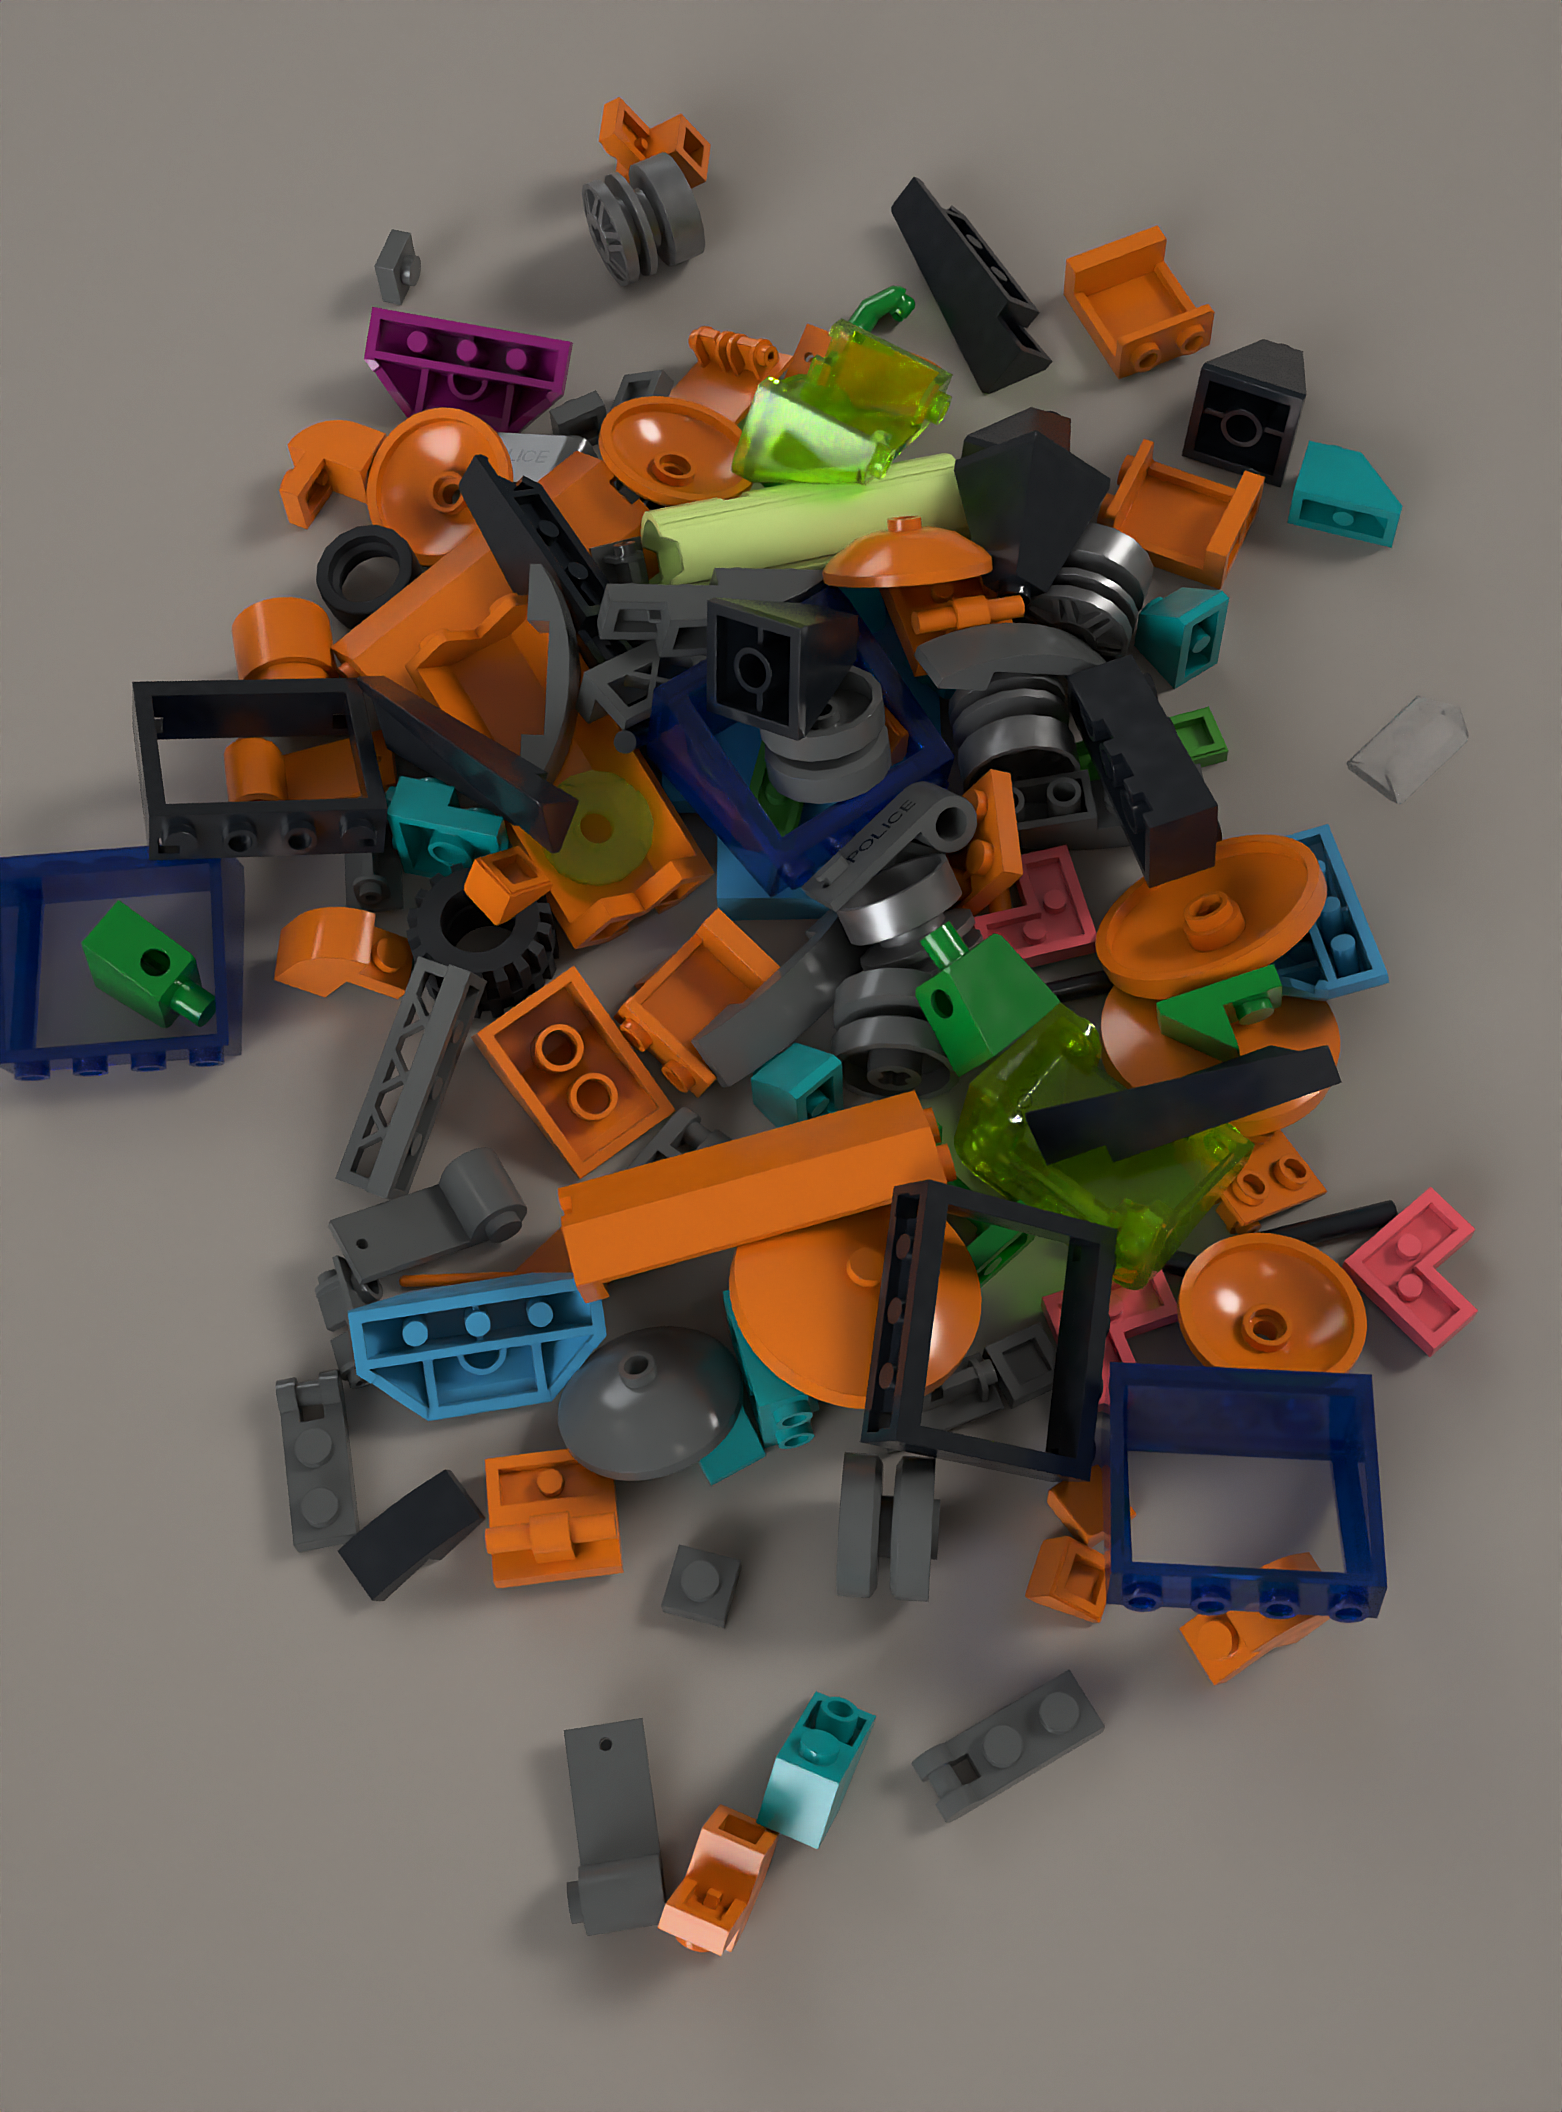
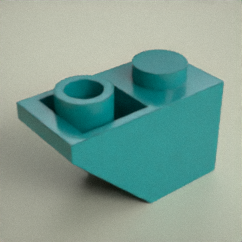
M816 1691L776 1756L756 1823L815 1849H819L838 1814L873 1728L876 1716L858 1709L856 1705L847 1699L829 1697Z

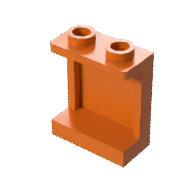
M1158 225L1066 259L1063 295L1118 380L1138 372L1149 371L1156 365L1182 355L1194 354L1203 347L1210 345L1215 312L1209 304L1196 308L1165 263L1167 238Z
M1143 439L1136 455L1128 454L1125 457L1117 478L1119 488L1115 495L1106 494L1098 513L1097 524L1115 528L1135 539L1148 553L1154 567L1221 590L1259 511L1265 477L1244 471L1235 489L1154 461V442Z
M717 908L701 924L696 933L632 997H629L622 1004L613 1018L620 1024L618 1029L632 1047L640 1052H644L647 1049L663 1065L661 1068L663 1075L675 1088L684 1093L690 1090L699 1098L716 1080V1076L711 1072L691 1040L729 1004H740L748 999L780 966L725 913Z

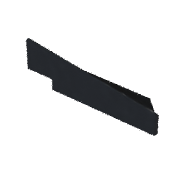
M913 177L893 203L891 212L981 392L986 394L996 392L1046 370L1053 361L1024 329V327L1028 328L1040 313L968 218L953 205L947 210L942 208L924 185V182L917 177Z
M482 454L475 455L459 482V490L513 593L528 595L530 564H542L562 592L574 624L579 653L589 669L633 649L626 639H600L597 618L606 585L610 584V582L543 486L524 475L515 484L499 476L489 463L488 457Z
M385 676L357 677V684L373 701L387 749L443 781L445 784L454 786L456 791L494 814L503 817L504 820L514 826H520L549 852L553 854L560 853L580 800L546 781L548 772Z
M1270 1045L1180 1078L1029 1111L1025 1113V1119L1047 1166L1102 1146H1106L1114 1163L1342 1083L1328 1045L1301 1051Z

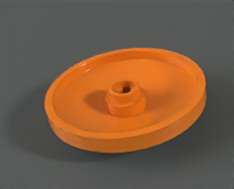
M1267 834L1245 835L1224 839L1216 843L1214 867L1152 888L1148 887L1143 876L1130 886L1113 903L1099 925L1095 940L1097 956L1109 980L1118 989L1133 996L1149 999H1169L1268 966L1295 946L1315 924L1323 910L1327 897L1326 879L1315 854L1309 847L1295 839Z
M1115 985L1110 990L1101 1015L1099 1051L1105 1070L1119 1091L1180 1078L1222 1063V1061L1161 1033L1158 1025L1156 1003L1166 999H1149L1133 996L1118 989ZM1282 996L1281 1007L1275 1008L1274 1013L1270 1017L1250 1025H1241L1239 1021L1230 1023L1239 1046L1240 1056L1270 1045L1296 1051L1328 1045L1337 1067L1340 1054V1034L1335 1016L1326 1001ZM1330 1087L1197 1133V1135L1217 1138H1242L1263 1135L1283 1129L1299 1121L1314 1110L1324 1099Z
M891 1204L736 1246L729 1276L730 1299L737 1324L745 1340L758 1358L776 1376L802 1393L820 1401L842 1407L865 1409ZM947 1221L924 1396L940 1387L961 1364L974 1341L981 1316L982 1297L976 1267L964 1242Z

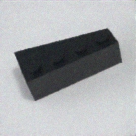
M1132 654L1067 675L1068 708L1148 887L1152 888L1214 867L1216 843L1222 841V831L1218 821V804L1180 740L1172 720L1167 717L1158 701L1157 690L1148 672L1143 674Z

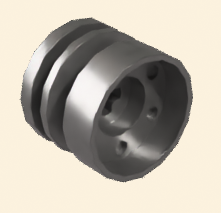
M666 152L630 165V185L619 172L606 175L604 183L598 179L583 185V209L592 240L609 272L621 286H627L638 281L640 273L643 276L655 274L658 268L657 254L668 266H674L704 252V227L693 192L682 170Z
M1088 523L1047 593L1030 598V603L1025 606L1024 616L1018 618L1017 623L1044 625L1071 633L1087 642L1106 662L1124 657L1127 654L1131 636L1136 627L1138 612L1143 607L1152 580L1154 567L1148 553L1135 539L1119 530L1097 523Z
M994 672L986 691L957 689L949 700V719L953 727L954 744L959 749L958 766L964 793L990 769L1010 773L1011 782L1080 771V761L1074 734L1069 729L1070 715L1065 705L1064 687L1056 675Z
M934 853L919 856L877 873L837 911V915L851 944L860 946L873 944L860 958L864 971L881 968H902L936 974L939 969L919 941L947 921L951 922L969 949L984 940L980 930L972 928L975 920L970 909L954 908L947 910L957 902L962 895V891L945 854Z

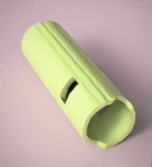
M948 453L742 492L739 498L729 500L716 497L645 511L641 520L642 548L656 553L662 579L658 584L709 585L714 568L823 570L832 557L855 539L872 532L888 529L887 519L892 517L921 516L922 527L955 531L971 541L972 539L954 473L956 459Z

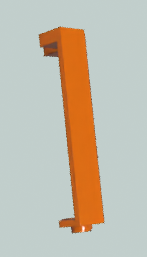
M575 451L537 482L543 486L588 552L589 548L636 536L641 537L642 516L645 511L650 509L640 499L631 504L625 496L618 492L613 483L616 481V476L603 460ZM480 528L330 647L341 663L336 669L340 678L385 676L424 699L404 666L421 650L419 648L420 642L430 633L443 628L449 631L475 630L490 615L489 608L496 600L504 595L513 593ZM643 548L648 578L650 580L660 572L656 553Z
M510 593L502 596L490 606V615L475 630L449 631L443 628L427 635L419 644L421 650L404 666L424 700L520 756L521 734L544 735L549 633H539L527 621L528 595ZM579 653L582 683L584 672L590 669ZM578 713L568 754L553 783L556 787L580 800L560 853L553 854L549 852L520 826H514L504 820L512 846H519L554 883L551 890L545 894L547 903L550 904L551 911L574 949L610 942L628 932L629 927L627 924L634 918L645 915L653 908H655L658 914H661L674 907L715 873L640 750L636 749L627 754L616 750L614 737L622 729L609 714L588 724Z
M913 1090L558 1188L559 1202L564 1211V1215L561 1216L562 1231L579 1293L585 1303L608 1298L610 1295L606 1282L892 1204L894 1186L928 1179L945 1184L957 1180L954 1163L947 1143L936 1146L937 1143H941V1138L932 1107L923 1109L916 1091Z

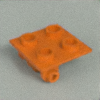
M701 326L693 330L688 339L689 347L694 351L698 361L671 390L669 397L692 401L708 407L738 425L795 359L791 355L778 353L776 347L768 339H753L745 334L732 331L720 333V331L714 330L712 327Z
M1281 1130L1242 1138H1217L1194 1134L1172 1142V1147L1176 1151L1174 1159L1183 1166L1195 1182V1188L1202 1192L1213 1187L1206 1195L1205 1201L1209 1206L1220 1203L1215 1211L1226 1224V1229L1230 1234L1256 1233L1262 1227L1258 1220L1325 1195L1327 1192L1309 1165L1303 1160Z

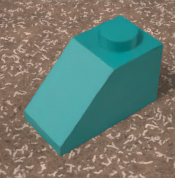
M1309 440L1294 488L1287 523L1392 548L1403 506L1361 452Z
M1182 587L1165 598L1157 597L1151 600L1138 614L1134 646L1174 690L1218 663L1229 597L1221 590Z
M795 1042L784 1052L776 1054L757 1068L753 1073V1077L750 1078L753 1104L776 1128L844 1110L842 1062L833 1054Z

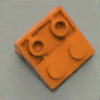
M981 575L943 583L879 588L914 677L928 675L914 657L917 646L939 636L969 627L1013 623L1012 619L1022 618L1025 613L1024 601L1020 595L997 598L996 592L983 585Z
M990 769L962 795L973 805L977 814V827L974 836L959 851L946 853L947 860L962 891V895L957 902L947 910L967 908L971 910L973 917L986 906H989V914L1012 909L1009 888L1023 876L1011 774Z
M568 1449L485 1459L490 1527L485 1528V1542L487 1553L492 1555L493 1582L497 1589L624 1573L615 1479L603 1477L586 1469L577 1462Z

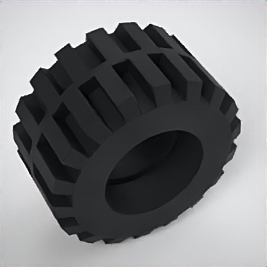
M461 862L450 866L452 873L446 877L437 873L429 879L432 888L429 891L421 888L414 897L417 908H409L407 916L410 928L406 930L408 943L415 963L418 956L446 966L451 964L471 971L486 980L487 983L474 1018L480 1019L482 1011H491L492 1017L497 1018L504 1014V1008L512 1005L515 1007L525 1000L528 995H532L545 986L543 978L553 979L556 971L554 959L559 958V945L550 904L547 903L546 895H543L509 921L498 925L497 927L510 930L511 934L502 944L491 950L467 952L456 948L458 942L469 932L481 927L496 926L465 893L464 885L471 867L464 869ZM430 974L426 987L429 995L436 1001L444 978Z

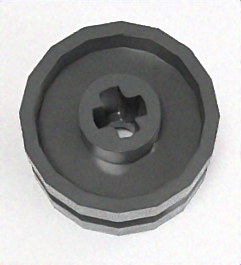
M855 666L851 667L805 738L796 741L760 729L761 739L765 743V761L769 781L778 793L798 802L824 804L845 801L859 796L880 783L892 766L888 729L885 726V709L881 684L871 673Z
M874 969L862 971L844 979L835 989L833 1019L834 1028L837 1032L832 1036L830 1054L835 1055L842 1062L843 1088L858 1095L878 1100L915 1090L918 1099L925 1100L945 1094L959 1083V1077L953 1070L915 997L916 988L934 974L914 969Z
M845 1452L838 1528L837 1596L870 1598L877 1589L879 1559L884 1557L891 1558L890 1591L896 1600L929 1602L931 1560H937L940 1515V1499H934L936 1458L903 1456L896 1465L894 1496L883 1495L884 1464L878 1454Z

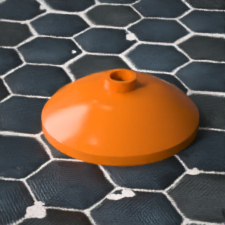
M664 396L635 398L614 407L606 415L601 425L598 439L599 450L607 467L632 492L658 505L670 507L716 497L723 500L739 498L742 492L750 491L758 472V456L750 439L728 418L698 403Z
M432 408L407 418L392 430L383 441L370 468L367 483V505L372 524L396 531L408 542L420 566H433L479 529L462 494H460L455 504L452 503V496L459 489V482L474 456L482 454L488 457V461L496 473L513 482L510 456L502 439L482 419L460 409Z
M899 516L887 519L888 529L872 532L855 539L832 557L822 571L823 582L830 586L884 588L968 579L991 572L993 566L992 556L983 547L959 533L938 527H922L921 516Z
M1246 1233L1214 1243L1200 1253L1191 1263L1182 1280L1178 1294L1177 1314L1180 1329L1195 1357L1206 1369L1225 1383L1260 1397L1297 1399L1312 1396L1333 1387L1354 1367L1365 1343L1367 1333L1366 1310L1362 1297L1352 1279L1328 1255L1305 1242L1291 1237L1271 1233ZM1255 1334H1263L1270 1340H1264Z

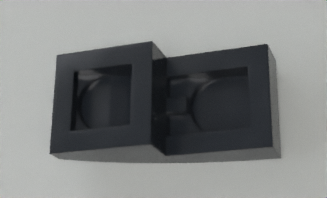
M445 1469L386 1509L338 1550V1553L371 1600L385 1601L429 1559L442 1560L486 1518L453 1472Z

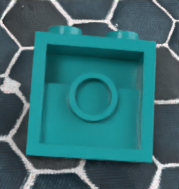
M400 776L397 786L389 787L386 792L387 820L393 834L392 844L393 848L398 850L405 873L432 878L437 873H440L446 877L452 873L450 868L452 865L462 862L464 869L470 868L476 858L511 848L503 817L496 816L494 813L483 808L461 809L456 788L445 784L439 779L425 777L419 780Z
M730 1290L723 1291L730 1340L764 1448L778 1445L781 1449H791L810 1442L815 1437L811 1418L813 1417L812 1412L819 1410L818 1400L787 1384L758 1358L745 1340L737 1324L732 1309Z

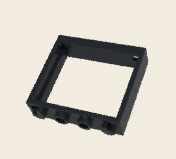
M357 678L132 682V727L149 861L384 852L388 808L364 695L357 684ZM349 735L361 798L166 804L157 740ZM159 838H161L162 846H160Z
M930 1179L894 1186L860 1443L1048 1482H1090L1092 1463L1096 1455L1095 1432L1098 1404L1103 1392L1102 1368L1105 1341L1110 1329L1108 1313L1112 1277L1117 1265L1115 1250L1118 1229ZM947 1213L1069 1244L1045 1452L921 1426Z

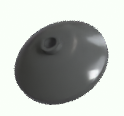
M657 1326L635 1330L607 1342L594 1351L565 1385L558 1406L560 1433L571 1455L578 1463L595 1474L625 1481H641L664 1477L700 1461L726 1438L733 1428L742 1407L743 1381L738 1365L730 1351L720 1341L704 1332L676 1326Z

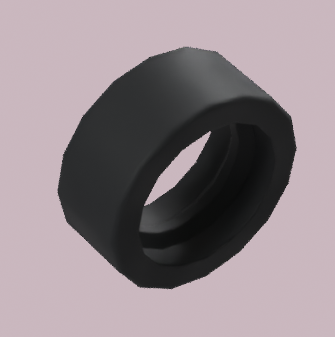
M379 525L357 526L340 534L325 548L317 564L316 584L322 599L334 617L348 629L352 630L419 577L423 571L408 542L396 531ZM376 557H389L397 561L399 574L394 584L383 595L364 602H352L344 597L342 593L343 584L348 574L358 564Z

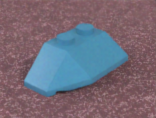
M1329 824L1285 836L1302 842L1315 854L1326 879L1327 897L1320 916L1308 933L1288 952L1271 963L1274 964L1280 978L1282 996L1327 1001L1389 983L1387 970Z
M526 1273L421 1289L348 1310L356 1374L370 1384H374L427 1421L552 1402L574 1373L579 1370L594 1348L596 1349L607 1336L602 1299L585 1303L576 1287L573 1273Z

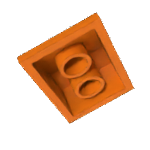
M575 966L563 972L471 1037L505 1087L578 1179L586 1176L676 1111Z

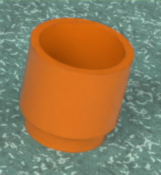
M295 597L271 598L247 607L235 618L231 632L238 680L339 678L336 671L338 668L336 655L330 648L334 645L330 620L324 609L316 603Z

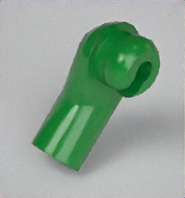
M895 285L865 298L844 326L843 333L845 337L863 344L878 321L887 313L897 322H902L904 318L906 319L915 308L914 299L905 293V288Z

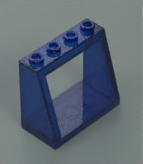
M828 586L801 603L824 605L858 615L860 636L857 641V660L853 666L871 673L881 684L885 707L909 733L907 754L905 755L906 760L891 768L885 778L868 792L845 801L837 802L782 837L714 737L739 721L707 711V658L653 690L646 754L770 898L788 887L791 890L802 887L817 872L819 867L826 864L909 785L925 781L947 790L949 786L948 778L955 758L850 600L836 586Z
M147 846L0 857V1068L14 1073V1079L18 1081H41L51 1078L50 1070L72 1069L75 1076L91 1077L108 1074V1066L131 1064L132 1071L155 1072L167 1069L166 1061L189 1059V1066L216 1067L225 1064V1056L242 1055L245 874L244 866L237 858L149 861ZM210 891L217 1034L36 1048L45 904Z
M1110 1362L1101 1423L1106 1604L1123 1605L1125 1608L1136 1612H1151L1161 1607L1189 1608L1198 1614L1207 1616L1222 1615L1229 1611L1260 1612L1263 1616L1271 1619H1289L1298 1614L1329 1616L1332 1620L1341 1623H1355L1366 1618H1378L1388 1586L1372 1374ZM1127 1451L1329 1461L1344 1573L1132 1562Z

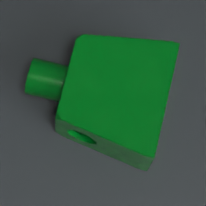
M118 900L81 942L95 986L158 1026L168 1028L182 1015L196 1026L202 1027L215 1014L220 999L202 987L195 957Z
M947 921L919 941L939 971L916 988L915 997L958 1077L997 1055L1062 1004L1002 935L993 933L969 949L951 922Z

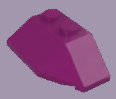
M372 307L364 360L371 370L376 373L407 418L432 408H455L469 412L482 419L496 432L521 433L564 396L573 343Z

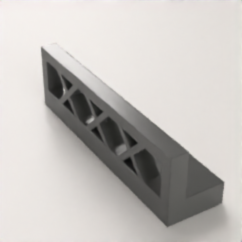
M650 640L585 671L575 709L588 724L609 714L622 730H626L706 690L707 654L659 658L656 640ZM690 674V677H689V678H687V679H685V680H683V681H681V682H680V681H677V680H679V679H681V678H683V677H685V676H687V675ZM646 696L645 700L640 701L630 707L627 706L628 704Z
M418 956L335 1179L365 1189L366 1192L389 1200L409 1193L485 989L486 980L471 971L451 964L446 966ZM432 974L444 979L429 1015L421 996L429 975ZM417 1011L420 1020L412 1023L415 1012ZM424 1030L411 1068L408 1070L401 1054L405 1039ZM396 1066L399 1075L391 1079ZM404 1085L388 1126L380 1109L384 1095ZM375 1122L378 1131L370 1135ZM383 1140L370 1178L357 1174L356 1170L364 1149Z

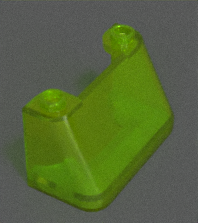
M841 318L831 326L828 336L832 338L825 357L823 358L818 354L813 357L805 381L790 394H787L789 385L771 376H768L758 384L733 457L731 472L751 483L867 485L874 478L882 480L893 460L923 433L931 423L938 426L942 422L952 401V396L946 394L953 374Z
M1059 1003L970 1082L954 1136V1147L962 1163L973 1174L1007 1200L1017 1202L1021 1199L1028 1206L1118 1229L1115 1250L1117 1265L1112 1280L1126 1289L1141 1290L1164 1267L1248 1163L1255 1144L1245 1138L1234 1126L1225 1123L1114 1163L1106 1146H1102L1047 1166L1026 1122L1025 1113L1127 1090L1125 1086L1097 1067L1101 1058L1102 1046L1095 1026L1089 1020L1078 1016L1065 1005Z

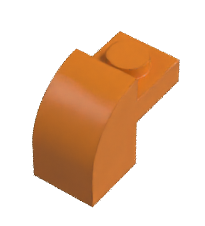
M620 97L604 104L599 142L610 156L617 159L616 172H619L629 185L630 165L666 152L675 160L691 189L706 182L711 144L682 114L649 128Z
M330 420L311 425L295 435L287 444L294 469H289L285 473L279 489L289 523L308 529L333 491L367 504V483L370 468L379 447L387 437L386 433L352 421Z
M348 907L317 908L298 915L281 929L274 980L324 998L345 982H350L399 999L404 995L411 977L413 955L408 938L374 926L375 913Z
M1310 1552L1277 1559L1237 1580L1215 1595L1217 1598L1216 1602L1179 1629L1213 1685H1218L1229 1681L1273 1648L1297 1643L1345 1607Z
M720 1804L702 1827L686 1876L666 1902L657 1928L674 1935L681 1945L693 1951L713 1952L719 1956H722L725 1950L732 1952L746 1926L761 1890L780 1833L757 1824V1819Z

